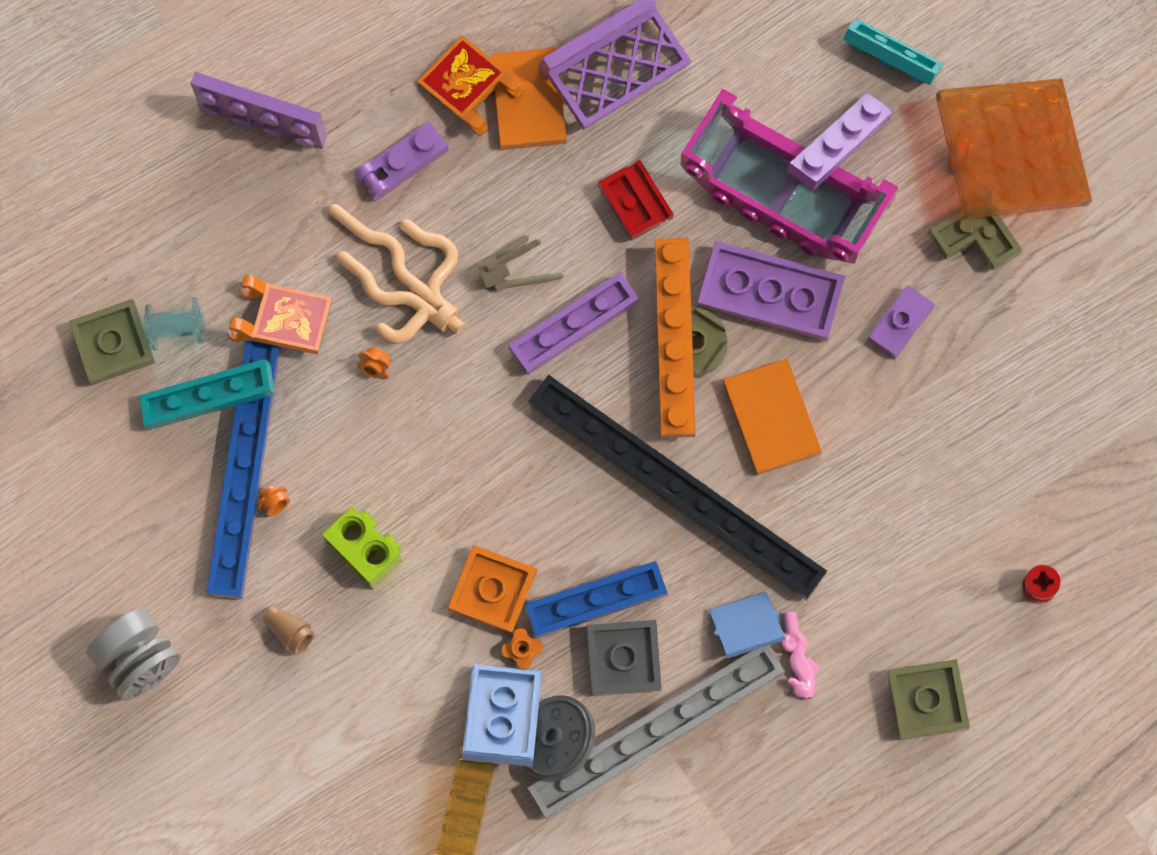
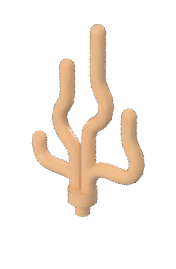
M337 204L329 206L328 213L360 239L369 244L384 246L390 251L394 275L402 284L414 292H384L378 288L373 274L363 264L345 251H340L337 254V261L361 280L365 293L373 301L389 306L408 305L417 311L401 330H393L385 323L377 324L375 331L380 337L395 344L407 342L427 320L442 332L451 329L456 334H459L464 329L465 323L457 318L459 310L447 302L440 292L441 284L454 270L458 261L456 246L450 239L441 234L428 233L409 219L403 220L400 224L402 231L424 246L439 248L445 254L444 261L433 272L427 286L406 269L402 245L395 237L385 232L369 229Z

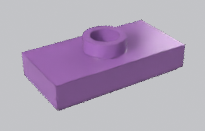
M907 285L869 335L868 341L896 359L934 308L935 303Z

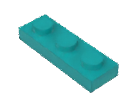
M856 19L850 25L843 38L844 41L850 43L854 50L861 53H869L879 58V61L886 67L902 70L908 74L910 79L917 83L931 85L944 65L859 19Z

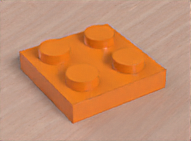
M472 545L448 605V611L513 635L538 570L535 567Z

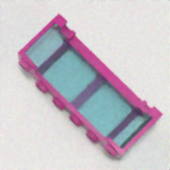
M722 88L681 153L680 165L684 171L711 194V198L715 202L725 207L730 205L738 209L746 220L753 223L759 221L769 227V231L778 238H789L796 242L799 249L811 256L817 254L822 258L855 264L863 246L880 218L894 201L898 186L885 179L877 186L872 183L873 179L868 176L864 181L838 167L815 190H812L787 172L790 162L806 148L751 118V110L745 108L743 111L734 106L733 104L737 96Z

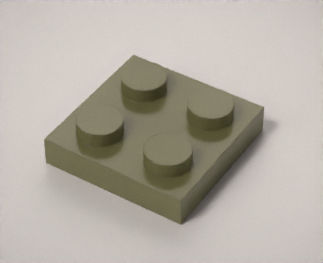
M133 299L69 321L91 386L156 363Z
M957 659L887 671L899 741L970 729Z

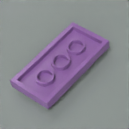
M198 72L194 73L190 84L199 107L205 114L219 118L220 115L232 118L234 123L245 128H250L251 125L262 128L266 134L275 138H281L282 135L292 138L295 143L305 148L316 146L323 149L327 134L321 113Z
M715 241L697 307L827 342L845 276Z

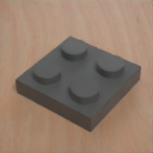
M656 620L587 625L592 696L662 690Z

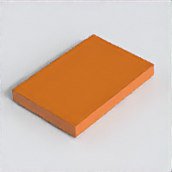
M557 47L491 54L492 59L520 80L521 86L525 90L518 98H514L500 84L495 88L501 150L567 143L562 98L548 77L544 79L537 69L541 60L557 50Z
M787 358L723 379L724 387L756 475L821 455V447Z

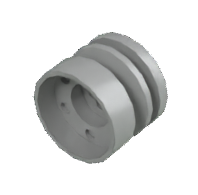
M144 608L134 610L108 626L93 640L86 652L101 673L114 670L108 682L113 688L118 687L116 693L123 701L132 700L154 688L177 666L182 657L175 647L169 648L171 642L166 636L153 640L160 628Z

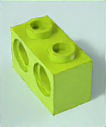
M352 506L322 536L325 542L373 590L402 562L401 556L398 553L401 547L389 534L383 537L375 529L378 525L377 522L365 510L359 513ZM348 528H361V536L354 541L345 539L344 534ZM380 550L386 553V558L381 564L373 565L368 562V557L373 551Z

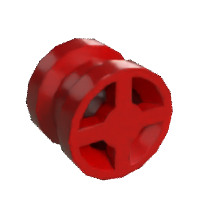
M1037 565L1024 578L1022 584L1023 593L1033 603H1047L1056 595L1060 588V576L1049 565Z

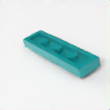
M263 359L139 395L143 424L148 430L156 429L275 395L270 363Z

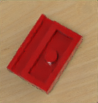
M641 160L598 181L599 189L631 241L660 226L666 220L673 219L674 213Z

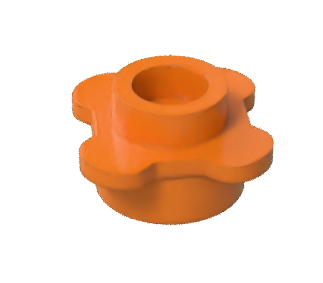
M369 347L366 351L359 352L358 357L360 361L357 366L365 375L372 378H388L389 373L387 369L390 366L391 359L386 352L375 347Z
M518 628L514 631L512 640L502 646L501 652L505 658H511L512 661L517 663L519 669H528L536 654H540L543 651V644L540 640H533L529 637L525 629ZM524 646L526 650L524 652H520L519 647Z

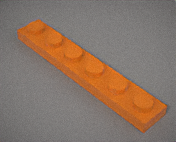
M689 238L655 239L661 438L695 437Z

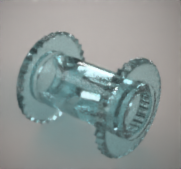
M192 297V308L154 313L151 304L145 306V333L153 351H158V340L196 335L199 344L204 343L206 326L203 309L198 298Z

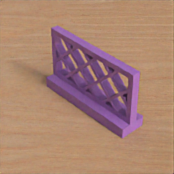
M638 0L541 60L537 69L544 79L548 77L583 130L692 62L656 10L657 2L655 0ZM649 20H652L659 30L657 40L640 36L642 25ZM636 29L635 35L630 34L631 31ZM620 38L634 41L631 56L614 53L615 41ZM638 43L656 47L653 62L636 58ZM608 45H610V46H609V51L602 50L603 48H605V47H607ZM661 48L673 51L679 62L673 66L658 63ZM598 55L607 58L604 73L586 69L590 56ZM612 59L630 63L627 78L609 74ZM583 61L582 67L576 66ZM634 64L652 68L649 81L644 83L632 80ZM657 70L663 71L662 73L656 76ZM566 71L580 74L578 89L565 87L558 76ZM585 75L603 79L600 95L582 91ZM607 82L624 84L623 97L616 99L605 96ZM630 86L636 87V89L629 92ZM581 97L599 101L597 113L586 118L579 108ZM603 103H608V104H610V105L606 106L605 108H603Z

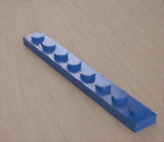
M245 341L242 365L266 359L271 366L275 388L281 347L256 341ZM273 395L235 406L207 594L209 596L243 599Z

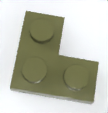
M986 196L931 227L928 231V234L946 260L975 244L992 271L1019 256L1022 252V248Z

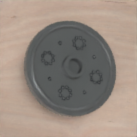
M564 695L548 697L539 702L533 767L522 766L529 775L541 781L555 782L568 778L583 766L592 751L595 740V724L588 708L580 701Z

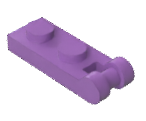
M428 121L370 163L360 166L355 171L354 176L360 183L366 184L369 188L368 194L374 201H377L449 151V147ZM383 171L387 178L379 181L375 175Z

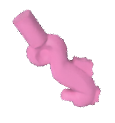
M797 612L783 613L785 640L781 641L780 645L783 650L792 652L789 665L797 680L790 678L787 683L793 688V693L796 696L806 700L808 698L811 699L816 691L814 688L815 675L819 666L810 657L806 659L804 656L807 650V640L799 632Z

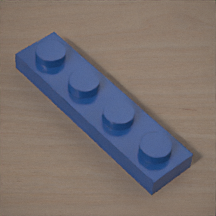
M657 561L526 603L525 607L537 639L667 596L668 593Z

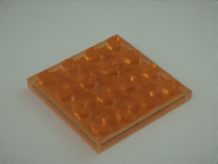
M1063 78L940 89L936 93V100L964 219L1088 206L1092 202Z

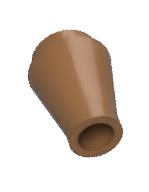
M277 606L271 607L263 617V622L269 626L288 652L293 651L295 654H300L308 648L314 639L315 633L310 630V624L288 614Z

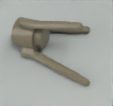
M527 235L515 240L494 255L483 259V262L476 264L486 288L495 286L497 292L508 287L559 280L563 278V274L554 273L512 280L504 279V277L510 275L506 263L541 244L540 239H535L521 246L529 240Z

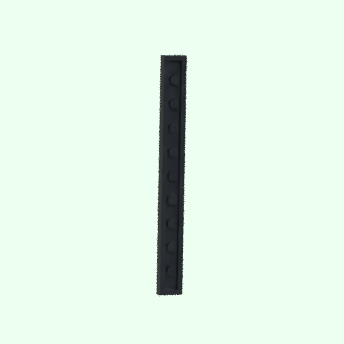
M549 374L529 399V405L806 601L827 574L825 568Z

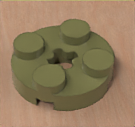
M694 309V311H691L692 339L696 335L700 336L702 347L700 349H693L694 378H702L721 365L727 353L728 340L725 327L716 315L704 309Z

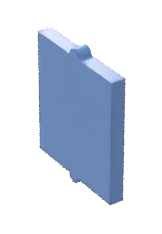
M767 592L709 609L716 628L714 631L715 638L720 639L727 658L785 640L778 621L780 618L779 612L774 611Z

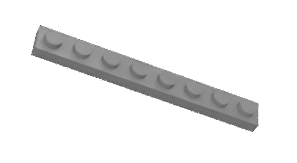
M769 646L753 650L593 747L586 762L573 775L555 782L539 780L528 787V791L545 819H548L780 677L785 671Z

